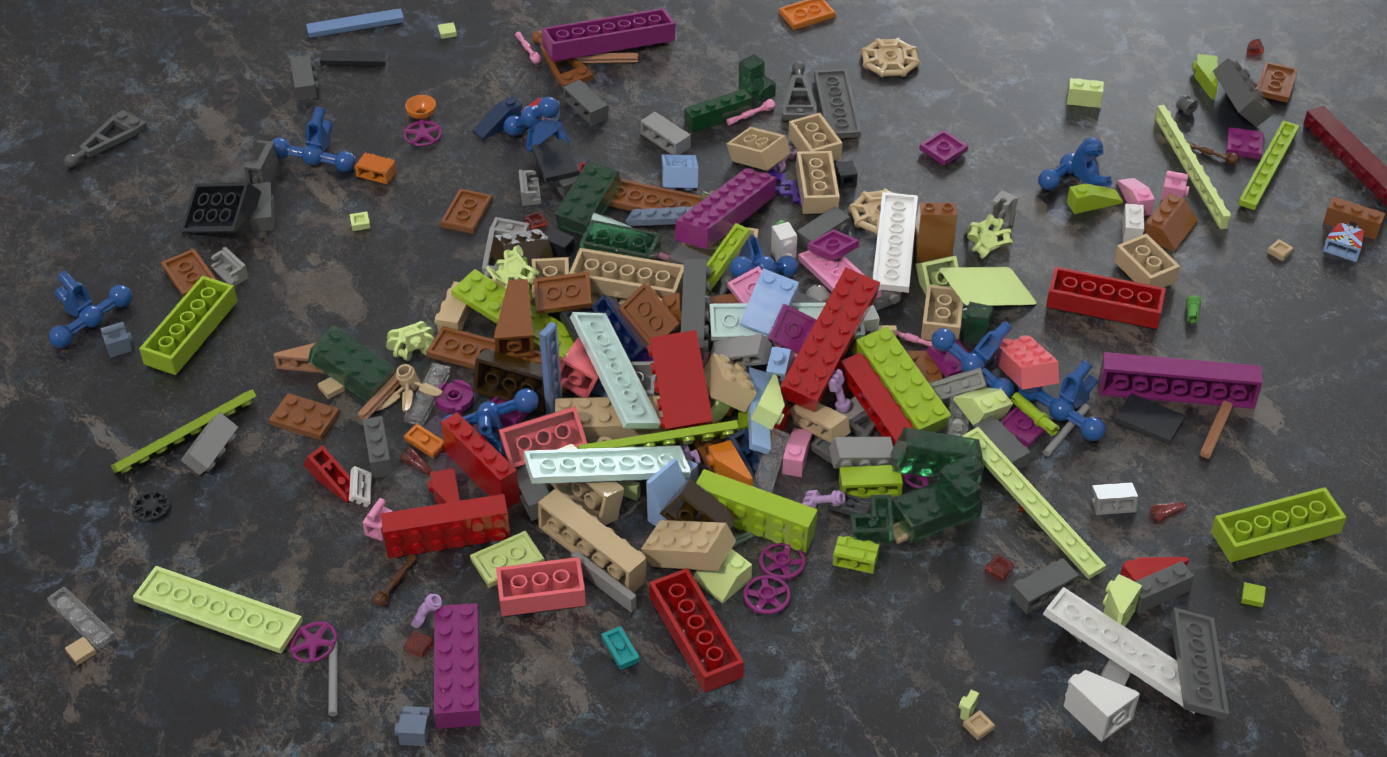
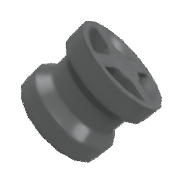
M1187 94L1180 97L1176 103V108L1180 111L1183 110V113L1187 116L1191 115L1198 106V102L1191 100Z

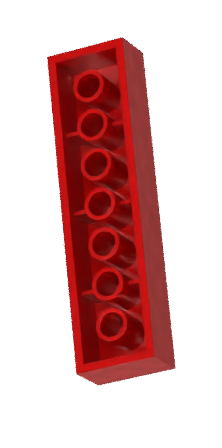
M845 267L781 384L780 390L784 399L812 412L816 411L828 388L829 380L835 370L839 368L841 361L878 294L881 282Z

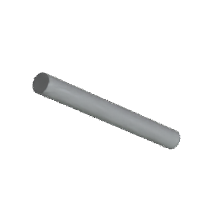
M1083 404L1077 412L1084 416L1090 407L1087 404ZM1068 421L1045 448L1043 454L1049 457L1075 427V424Z
M337 641L334 649L329 654L328 715L332 717L337 715Z

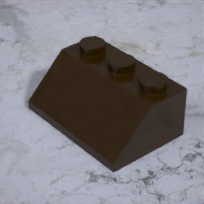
M540 229L494 235L490 255L496 261L505 260L504 251L508 249L513 250L515 246L519 245L523 250V256L521 257L528 259V266L532 267V259L554 258L549 238Z
M691 478L678 489L660 512V515L670 521L727 523L730 530L738 517Z

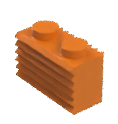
M366 152L355 165L357 177L384 184H389L390 180L397 173L394 159L382 158L375 154H367Z

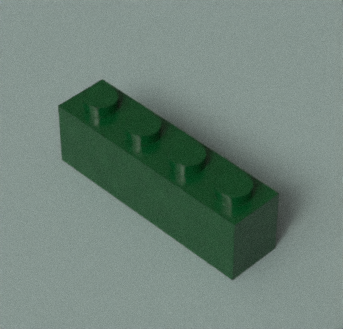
M741 89L684 108V124L691 133H695L725 123L727 119L742 115L743 112L751 110L752 97L745 89Z

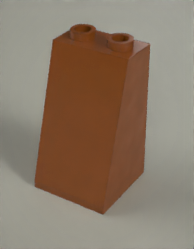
M919 202L914 232L915 263L953 256L958 215L956 203Z
M527 279L508 281L494 334L495 351L517 358L534 357L533 329Z

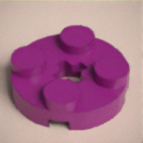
M453 380V383L447 384L445 382L438 387V389L442 390V394L435 396L436 407L446 413L455 414L457 412L459 415H462L473 404L474 395L472 387L465 381Z

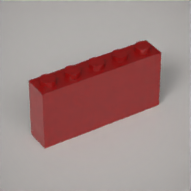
M692 330L651 337V345H647L649 357L653 356L654 363H650L652 375L656 374L657 381H653L655 393L659 392L660 399L656 400L658 411L663 412V417L660 418L661 429L671 431L713 424L697 331Z
M457 412L441 421L445 454L488 496L504 494L507 509L520 502L517 470Z

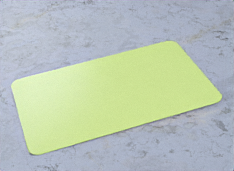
M1008 267L940 268L943 276L965 305H1035L1037 303L1013 270Z

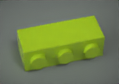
M900 465L840 467L839 486L841 492L860 498L901 496L903 482Z

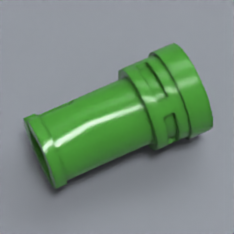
M1192 295L1186 299V308L1188 309L1187 321L1197 323L1199 321L1201 298Z

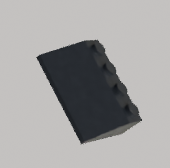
M249 182L196 183L180 232L236 233L256 210L262 191Z

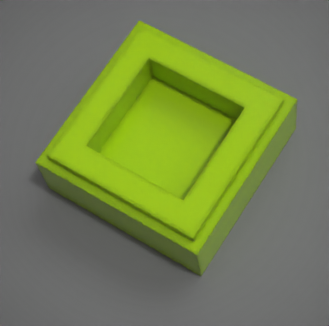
M1244 582L1241 603L1263 607L1266 587Z

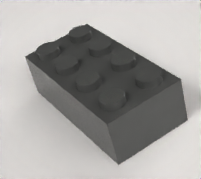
M1227 58L1213 70L1237 111L1255 127H1258L1272 115L1269 109L1271 107L1265 99L1263 100V93L1256 89L1258 85L1253 79L1249 78L1251 74L1245 68L1242 70L1241 65L1237 61L1233 62Z

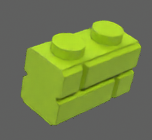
M838 536L833 554V565L874 574L879 554V544L869 540H855L850 536Z

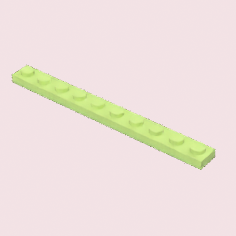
M1158 105L1155 117L1158 125L1220 230L1227 229L1228 223L1231 220L1230 211L1226 209L1223 200L1217 194L1216 188L1213 187L1210 178L1205 174L1203 166L1199 164L1196 155L1190 149L1189 143L1186 142L1183 133L1177 127V123L1172 119L1170 111L1167 110L1165 105Z
M979 427L962 436V441L1088 580L1105 570L1106 565Z

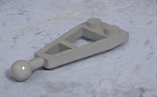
M495 217L489 229L482 265V273L485 276L491 277V274L486 269L488 266L495 271L498 270L496 264L494 266L489 265L490 258L492 257L490 251L494 235L529 231V223Z

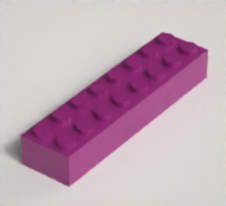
M664 8L545 27L542 28V46L552 61H561L569 58L575 59L581 56H592L593 54L608 53L616 50L622 51L628 48H638L639 46H651L657 43L674 41L676 23Z
M750 168L744 169L676 220L675 240L708 249L730 232L735 223L740 224L775 196L776 177L770 176L768 173L756 172Z
M1104 352L1098 377V394L1128 398L1133 393L1147 400L1221 406L1223 401L1232 403V407L1255 409L1263 383L1262 370L1259 365Z

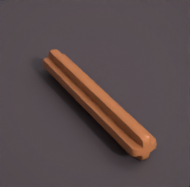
M598 53L592 56L577 57L576 59L581 63H637L638 53Z
M396 373L358 412L359 419L369 418L398 388L400 383Z
M1222 402L1201 449V457L1206 459L1211 457L1233 406L1231 402Z

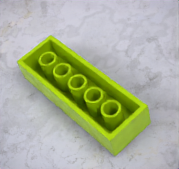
M201 276L139 348L144 365L176 375L238 302L234 285Z
M888 326L855 341L852 354L856 355L861 352L864 358L868 359L871 368L879 375L882 384L890 391L891 397L895 403L899 404L906 419L911 421L912 427L917 434L923 438L947 426L951 417L950 412Z
M705 469L702 471L696 483L738 516L733 527L752 532L756 536L764 537L775 543L789 544L794 550L807 552L815 536L817 509Z
M1326 487L1215 516L1211 533L1231 563L1339 534L1342 531L1346 516Z

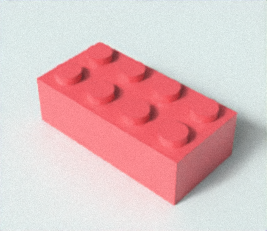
M1021 336L1019 339L1014 340L1003 339L1002 345L995 355L996 365L1022 390L1059 383L1058 361L1032 337Z
M576 406L498 430L507 461L513 467L525 464L523 458L524 451L557 450L569 444H573L578 448L579 445L587 444Z
M580 557L496 567L502 616L586 606Z

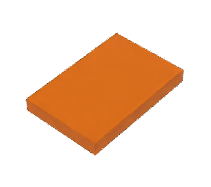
M804 0L779 8V14L793 30L836 17V12L825 0Z

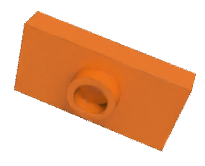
M419 424L414 425L404 435L406 442L433 459L444 449V441Z

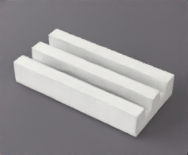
M356 466L351 469L349 501L353 502L356 500L357 504L363 503L364 507L370 505L371 472ZM363 487H364V497H362V488H363Z

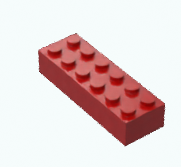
M1055 266L1046 307L1157 329L1166 288Z
M504 494L381 513L388 558L441 551L443 549L502 541L510 538L508 512Z
M686 568L649 582L650 599L704 693L743 678L744 661L689 569Z

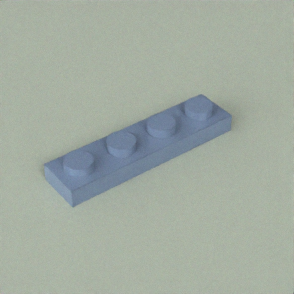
M693 207L634 209L626 222L628 226L676 224V220Z

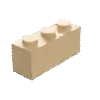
M453 282L452 287L447 291L445 301L441 303L439 314L437 313L435 316L438 332L442 326L462 331L472 308L451 295V290L460 282Z
M819 403L815 412L797 404L790 408L793 424L832 443L835 437H845L851 433L848 417Z

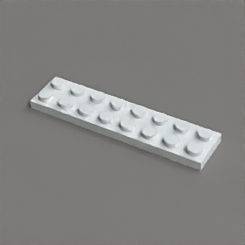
M882 192L873 279L881 282L879 287L881 290L909 293L918 200L916 195Z
M1063 587L1044 611V616L1183 707L1178 664L1175 659Z

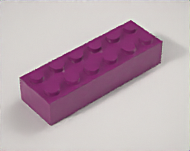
M477 603L444 605L436 610L434 614V717L437 729L481 726L480 619Z

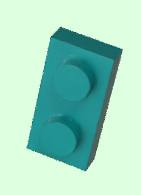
M621 626L601 634L604 644L620 670L640 662L639 655Z

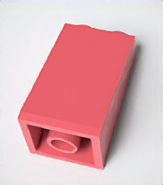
M578 337L560 365L561 386L582 398H588L598 382L599 376L580 337Z

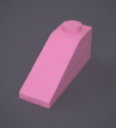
M1135 178L1118 180L1117 184L1127 203L1143 205L1144 216L1152 215L1155 198L1149 187Z
M793 429L783 456L782 474L802 477L813 436L812 433L803 429Z

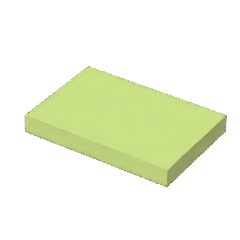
M526 531L470 555L472 563L489 588L498 584L496 567L545 561Z

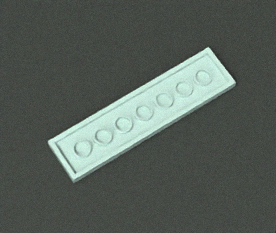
M748 303L710 304L711 341L761 334L740 325ZM792 303L791 307L817 319L826 303ZM864 321L854 339L865 336Z
M572 312L570 319L623 428L658 429L660 420L606 313Z
M681 446L524 451L523 456L532 484L650 479L673 458L677 459L685 478H690L691 474Z

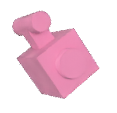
M1167 170L1161 199L1164 200L1168 193L1180 198L1187 197L1189 187L1186 186L1188 174Z
M382 498L378 499L364 519L363 527L366 536L384 541L381 513L393 511L384 507L386 501Z

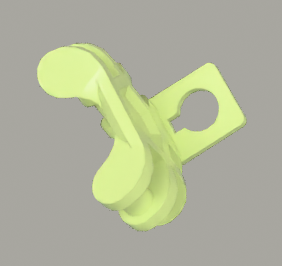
M991 214L980 223L972 222L969 229L964 232L970 241L975 242L971 250L977 251L981 259L994 249L1013 244V239L1010 238V234H1012L1011 229L1000 230L1003 219H996ZM991 224L994 225L993 231L988 229ZM998 237H1003V240L998 242Z
M519 245L515 246L513 250L508 249L504 251L505 260H497V271L489 266L486 268L494 280L505 286V290L508 281L512 280V278L527 279L528 283L533 285V279L540 273L538 270L528 266L521 257L523 256V250ZM524 269L530 271L527 277L521 275Z
M423 321L391 330L387 334L386 348L393 351L394 357H404V360L407 361L411 359L412 351L416 349L427 355L426 351L434 340L435 331L433 328L427 327V324ZM403 344H406L405 350L402 349Z

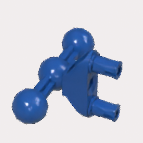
M553 97L542 98L538 103V108L528 106L521 112V117L512 115L504 122L505 132L513 137L521 135L525 130V126L529 127L526 141L528 152H532L533 145L541 144L553 134L558 140L565 138L567 144L571 141L563 129L562 122L548 120L555 117L559 112V103Z
M315 107L312 121H309L307 124L306 147L291 146L282 137L271 141L275 143L278 159H284L289 155L302 158L310 166H316L321 162L333 164L343 173H349L356 165L355 156L348 151H342L337 155L325 153V150L331 143L329 136L333 123L323 120L325 109L321 107Z
M1095 137L1086 138L1075 153H1067L1061 158L1060 166L1054 170H1043L1040 173L1038 183L1041 188L1047 191L1056 189L1060 183V178L1065 174H1074L1084 184L1110 187L1112 180L1107 179H1111V176L1100 175L1095 160L1096 157L1103 154V144Z
M753 234L750 235L741 248L739 256L735 257L730 263V272L735 278L758 266L761 270L764 268L774 273L777 272L779 275L787 278L793 277L798 271V263L792 256H782L777 262H774L769 256H764L760 244Z
M66 270L61 272L57 279L67 290L61 286L54 294L64 304V310L69 315L76 316L78 319L67 326L58 325L53 327L48 335L51 345L59 349L68 347L73 341L74 334L85 327L94 328L99 326L103 320V315L112 308L128 306L133 298L130 288L125 285L114 286L109 291V298L96 306L92 305L87 289L81 282H76Z
M1004 321L995 331H989L972 353H967L955 343V335L951 330L940 328L933 333L932 345L936 350L950 352L961 362V370L963 372L981 367L985 383L990 388L1002 389L1009 399L1012 398L1014 394L1013 383L1007 378L995 377L985 368L993 361L1002 345V339L1011 331L1012 327L1009 323Z
M1085 360L1081 361L1073 373L1068 374L1064 378L1058 393L1060 397L1054 398L1044 392L1042 386L1023 390L1018 387V392L1029 402L1037 400L1047 406L1051 417L1055 420H1069L1081 428L1080 432L1086 440L1092 442L1099 441L1105 434V424L1101 419L1096 417L1085 418L1074 411V408L1077 409L1086 404L1090 397L1089 393L1098 383V380L1090 374L1084 382L1082 381L1092 368Z
M528 388L521 389L516 393L513 400L501 404L491 401L484 402L479 406L477 412L463 418L471 426L477 424L485 440L506 459L498 430L503 428L500 421L501 415L515 410L530 413L538 406L539 399L533 390ZM449 414V415L445 416V417L442 419V421L445 420L446 418L450 417V416L453 415V414Z

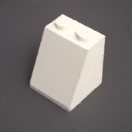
M1084 670L1079 675L1075 674L1069 679L1064 707L1099 741L1102 742L1133 720L1140 695L1137 691L1087 670Z

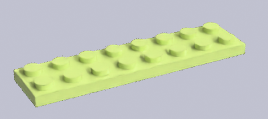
M158 566L154 567L133 596L134 602L278 653L283 652L303 622L302 616Z

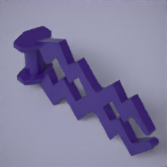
M775 168L768 170L767 173L770 176H774L776 181H780V186L775 187V192H779L780 196H792L793 203H799V206H802L800 197H797L800 193L799 189L796 188V180H786V173H777ZM784 186H790V190H785Z

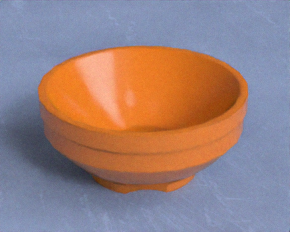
M428 95L413 96L405 104L406 112L415 119L426 120L435 112L436 101Z

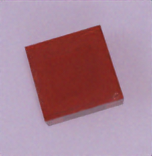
M541 211L524 216V221L529 223L530 230L548 226V222Z
M996 554L985 566V571L1003 581L1014 568V563Z
M413 631L404 644L403 650L423 658L433 643V639L430 636Z

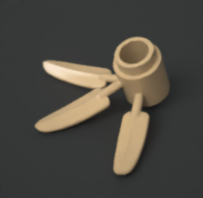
M403 364L396 371V377L401 388L393 392L376 411L383 410L396 402L403 390L402 409L404 412L410 410L413 391L418 387L420 392L431 396H440L442 390L427 383L421 384L414 368L408 364Z

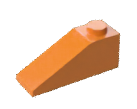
M731 440L708 446L706 460L708 466H712L716 474L753 486V478Z

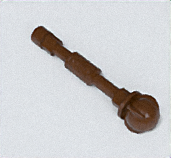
M1186 140L1192 149L1200 150V152L1211 156L1221 157L1231 165L1238 162L1236 153L1228 152L1223 154L1214 151L1212 148L1201 147Z
M410 555L407 558L405 565L395 573L384 591L380 590L373 595L375 605L385 606L388 603L389 592L405 576L406 570L416 562L417 558L414 555Z

